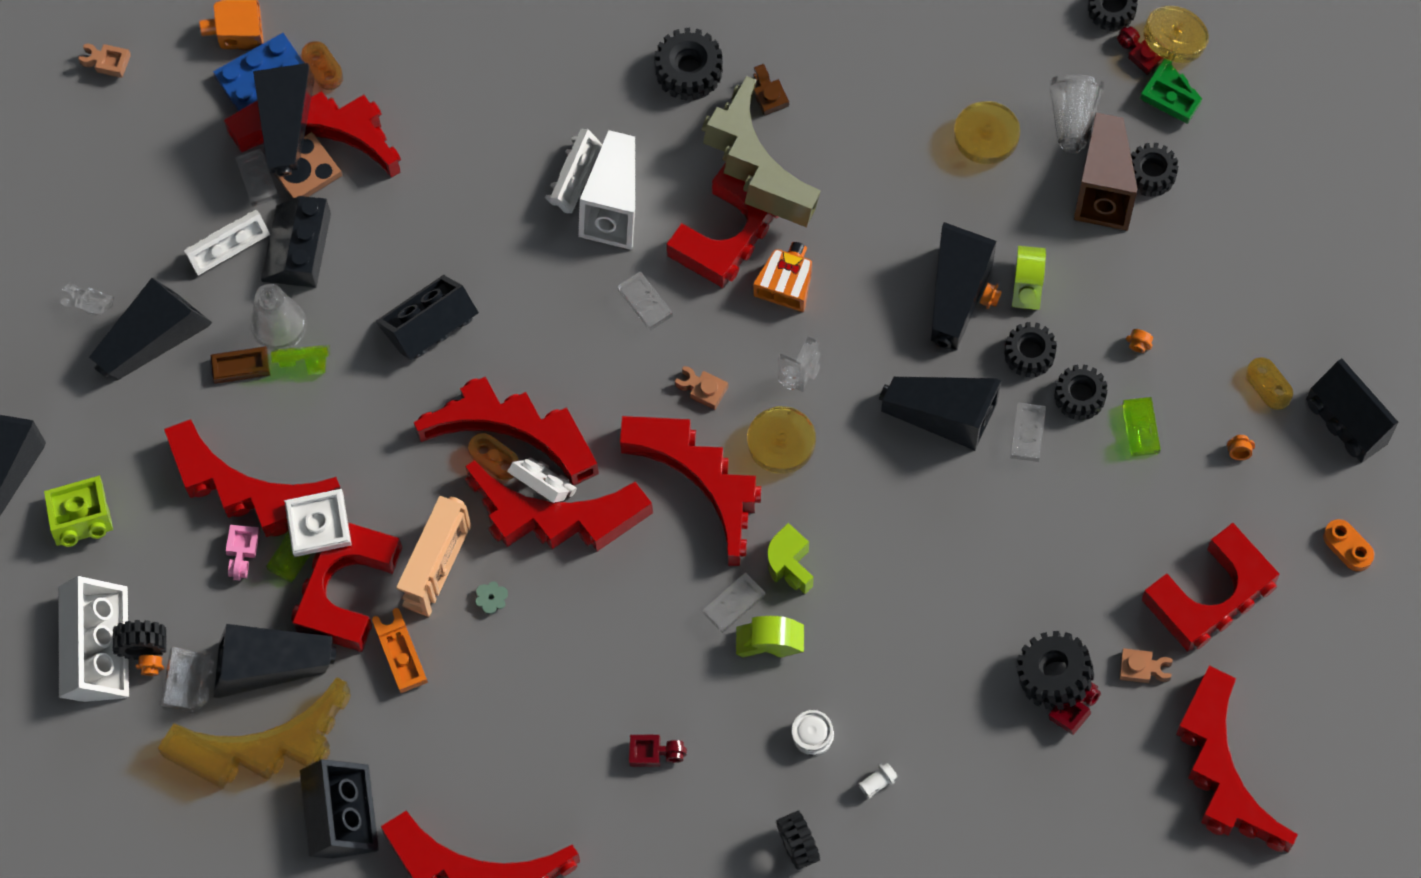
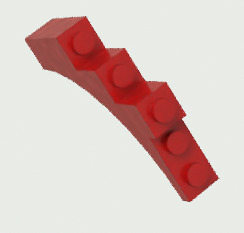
M322 91L312 96L304 136L312 132L315 137H323L346 143L364 152L379 163L391 178L401 173L398 163L401 161L400 155L393 146L389 148L385 142L387 139L381 129L379 119L382 113L374 101L370 103L366 96L362 95L339 109L332 97L327 99ZM258 101L224 119L227 132L241 153L264 143Z
M486 376L480 379H472L464 387L460 388L461 400H452L446 403L442 409L433 413H424L417 421L413 422L421 442L443 434L460 431H490L520 439L531 444L553 460L562 469L573 486L599 474L598 464L567 407L562 410H553L546 414L545 418L541 419L526 392L520 395L513 394L500 404Z
M622 416L621 453L644 456L664 463L684 474L698 486L712 503L723 525L728 546V566H740V556L746 557L747 539H742V529L748 530V513H755V503H761L762 486H756V476L728 474L729 458H723V447L695 446L696 430H691V419Z
M191 419L164 429L189 497H204L210 494L212 490L217 489L228 518L243 516L255 508L266 537L283 535L289 529L284 500L341 489L337 477L315 483L294 485L269 483L249 477L229 467L214 455L200 438Z
M475 460L465 466L468 476L465 478L467 484L473 492L479 491L484 497L481 501L490 513L491 526L488 528L497 542L502 540L507 547L533 530L542 544L547 542L551 549H554L578 532L582 541L587 546L592 545L598 552L653 514L652 502L636 482L617 492L597 499L553 503L527 497L507 488L491 477Z
M1209 665L1176 733L1184 743L1193 747L1197 745L1202 747L1189 779L1193 780L1194 785L1200 789L1215 791L1201 823L1205 824L1210 832L1229 836L1233 826L1239 828L1238 831L1249 838L1257 837L1266 841V845L1278 852H1283L1284 850L1289 853L1298 834L1277 822L1258 805L1242 783L1232 761L1227 741L1226 718L1229 698L1236 678Z
M407 810L381 826L385 837L411 878H555L560 874L562 876L570 874L578 867L577 864L580 862L579 853L573 844L551 855L525 862L497 863L476 860L460 855L436 842L418 826Z

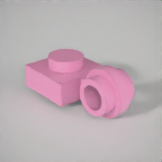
M230 525L225 551L227 556H236L235 560L230 559L228 566V576L233 577L234 580L240 581L241 578H247L249 562L243 560L244 557L256 558L260 536L259 527Z

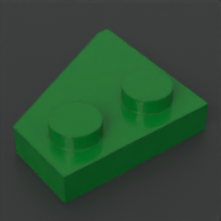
M1166 55L1142 91L1140 99L1188 124L1201 105L1202 98L1195 89L1190 87L1189 81L1183 73L1179 74L1172 65L1173 60Z

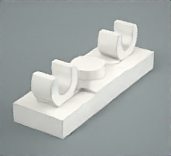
M580 129L578 136L571 138L574 145L572 149H566L565 151L568 156L559 174V179L550 185L554 189L552 194L545 196L551 205H557L564 213L573 212L602 147L600 141L588 129Z
M254 210L212 233L207 238L200 240L193 246L186 248L184 252L195 273L199 276L269 236L270 233L260 213Z

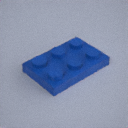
M281 33L216 69L213 73L235 108L240 111L257 101L253 71L304 64V62L285 34Z

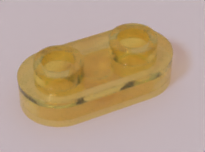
M1263 357L1252 360L1246 371L1249 383L1267 406L1276 410L1286 408L1293 397L1291 385L1271 360ZM1262 367L1266 369L1267 372L1260 373L1257 368ZM1280 389L1284 394L1278 395L1274 390Z

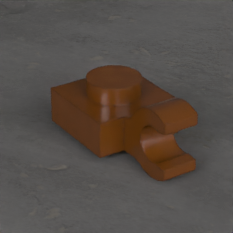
M764 64L754 67L755 73L753 75L759 87L754 89L753 94L764 116L789 107V100L779 79L771 82Z

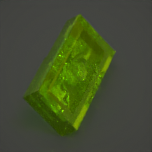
M330 345L275 349L271 351L272 363H279L280 367L297 366L296 361L304 359L308 375L326 373L327 357L331 355Z
M1152 397L1123 400L1122 407L1131 457L1159 454L1161 447Z
M288 532L266 565V568L292 583L311 554L294 557L290 533Z

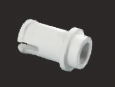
M888 763L884 766L880 764L876 772L858 783L868 799L889 783L893 785L895 783L894 780L898 778L896 772Z

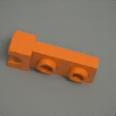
M394 608L392 611L394 621L390 625H384L378 616H374L372 622L401 694L424 685L428 681L401 612L398 608Z

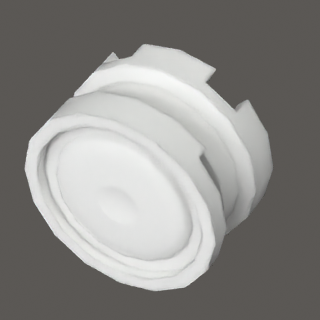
M818 710L802 712L796 717L792 725V736L795 746L804 754L816 756L823 754L830 748L834 740L831 720L826 714Z

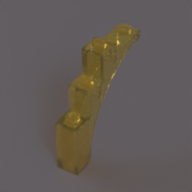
M336 677L323 696L305 712L275 728L244 736H214L194 732L173 723L159 745L158 750L164 758L221 789H224L227 782L231 783L235 779L239 769L238 765L270 780L273 773L277 774L284 764V755L306 767L320 759H328L330 745L327 738L323 735H328L333 729L336 721L334 718L339 709L343 710L347 706L351 698V691L346 681Z

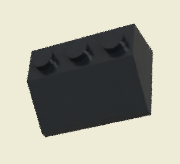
M298 196L276 205L261 277L262 282L317 287L331 217L327 199Z
M442 275L376 320V323L397 350L411 360L412 358L416 359L427 352V348L434 343L446 340L450 336V332L456 328L468 325L473 320L472 317L479 312L464 286Z
M1342 358L1310 388L1306 398L1311 411L1322 417L1326 422L1328 430L1334 436H1338L1344 442L1347 452L1352 457H1357L1361 463L1388 445L1399 423Z
M320 759L301 769L300 779L309 857L334 859L378 851L379 846L369 765Z

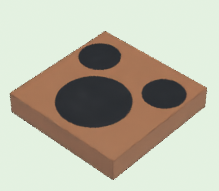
M311 132L304 136L298 170H293L291 175L276 177L293 199L298 196H311L340 178L342 172Z

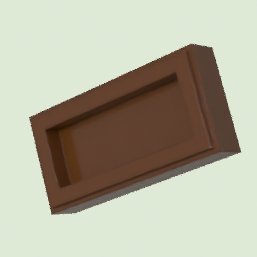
M266 346L210 355L215 384L270 376L269 357Z

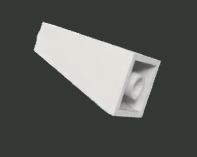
M609 130L580 198L578 237L632 250L635 220V137Z

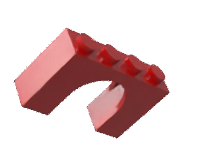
M726 162L712 180V194L735 206L745 215L747 223L744 229L730 239L714 240L681 223L666 244L667 256L721 288H724L728 281L732 282L736 278L740 270L739 265L743 260L747 261L751 257L755 249L754 244L758 239L762 240L766 236L771 220L778 218L776 215L745 204L747 192L743 191L745 181L725 174Z
M348 523L352 545L316 553L312 563L313 573L311 578H307L303 584V598L300 605H295L291 621H293V625L298 633L331 636L333 644L363 652L372 628L369 616L340 608L331 603L326 594L328 583L337 571L349 565H365L393 574L402 551V545L398 537Z
M1231 523L1213 537L1207 549L1229 573L1233 581L1234 593L1228 600L1217 605L1197 603L1190 599L1167 573L1144 591L1142 601L1187 652L1195 646L1197 649L1203 647L1211 639L1210 634L1217 629L1220 632L1225 630L1233 622L1232 617L1239 612L1242 615L1247 613L1255 605V599L1261 595L1265 598L1277 588L1276 582L1280 573L1234 523Z

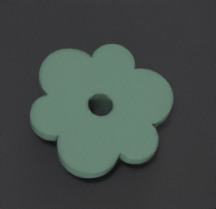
M494 581L488 585L482 584L477 587L476 593L478 597L475 602L477 606L483 608L486 614H493L497 609L505 607L504 600L508 597V591L505 587H499L497 582Z

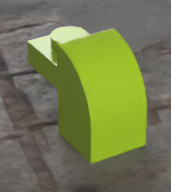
M1017 247L1012 307L1040 310L1046 248Z
M789 523L773 537L769 544L768 570L776 583L785 575L786 582L794 590L799 588L806 594L813 587L814 577L798 562L809 552V541Z
M780 616L753 617L752 623L736 627V655L747 657L768 652L782 658L803 653L804 624Z

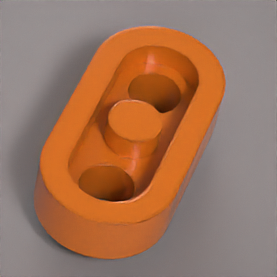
M1336 519L1328 523L1323 533L1325 544L1349 569L1357 572L1368 569L1374 560V550L1371 545L1347 521ZM1335 530H1342L1344 536H1338ZM1355 551H1362L1365 556L1358 557Z

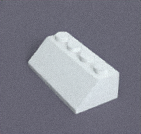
M77 576L58 587L59 698L81 702L129 697V662L125 656L118 657L112 651L113 627L119 623L125 624V621H128L127 586Z

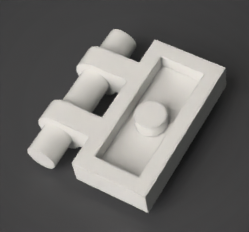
M531 457L528 460L512 462L507 471L553 503L564 501L567 495L572 497L577 490L575 486L569 483L568 478L563 475L558 476L548 469L549 466L542 461L537 462Z

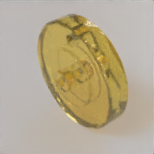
M1162 6L1153 10L1143 29L1147 44L1156 54L1164 59L1178 63H1187L1198 59L1203 54L1209 41V33L1203 21L1193 12L1178 6Z
M993 101L976 102L963 109L956 119L954 127L955 144L959 151L971 161L980 164L999 163L1010 157L1018 146L1020 124L1016 115L1005 105Z
M787 406L771 407L759 413L750 424L747 434L748 450L752 459L761 468L778 474L791 473L805 466L813 456L816 446V432L810 419L801 411Z

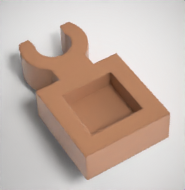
M91 44L83 45L85 53H90L91 55L89 57L79 56L78 59L82 66L92 67L95 65L98 73L123 78L131 56L128 49L103 44L100 51L96 50L95 46Z
M683 366L682 374L688 376L689 379L681 381L676 378L675 386L684 391L692 390L690 393L691 399L716 410L728 389V382L705 371L698 377L693 369Z
M1123 648L1119 680L1149 683L1151 675L1155 676L1159 681L1168 682L1171 679V674L1163 673L1160 667L1171 666L1173 659L1161 657L1156 661L1152 660V652Z

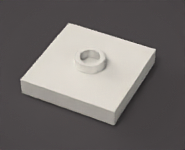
M342 489L284 500L294 557L352 545Z

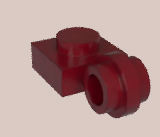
M1134 27L1122 28L1117 36L1119 44L1125 49L1129 47L1133 49L1129 53L1128 59L1146 75H1149L1162 63L1167 53L1149 37L1140 43L1138 41L1140 34Z
M1092 683L1090 691L1084 689L1086 697L1082 701L1078 697L1075 699L1076 705L1070 707L1069 702L1065 703L1062 710H1058L1056 705L1048 714L1049 720L1071 735H1074L1091 715V710L1086 705L1093 706L1101 695V691L1098 690V686Z
M630 735V767H660V755L666 756L667 762L680 763L684 761V757L687 755V748L684 747V742L671 740L666 742V746H661L660 735Z

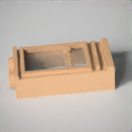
M439 496L396 587L397 590L405 592L402 597L404 600L403 608L430 617L432 612L430 604L431 602L435 604V595L439 596L468 534V530L471 529L467 506L460 499L455 497L447 499Z

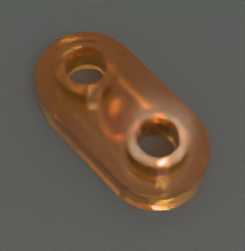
M319 41L306 44L301 52L304 63L309 64L317 84L326 90H333L339 87L343 82L342 69L327 46ZM316 56L320 57L318 60H312ZM328 76L334 77L333 79L326 80Z
M486 433L477 434L470 440L468 448L473 460L498 479L510 480L514 478L513 475L507 472L508 470L501 469L503 464L511 466L512 462L519 461L513 451ZM481 448L489 449L485 454L479 453Z

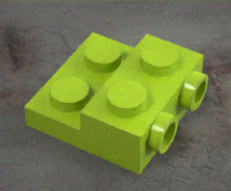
M100 475L44 491L50 530L57 546L71 547L76 545L78 540L88 537L99 539L104 537L106 532L113 530L110 510L106 502Z

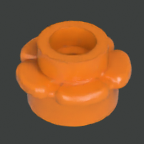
M987 283L979 302L987 306L986 309H989L990 305L996 307L1002 291L997 289L998 283L996 285Z
M1133 329L1131 334L1126 336L1129 348L1135 352L1144 353L1145 350H1151L1153 346L1151 344L1153 336L1146 331Z
M1245 435L1234 436L1226 445L1230 457L1240 461L1249 459L1252 456V449H1255L1254 441L1249 440Z
M141 655L135 668L141 669V675L157 676L159 670H164V665H162L161 656Z

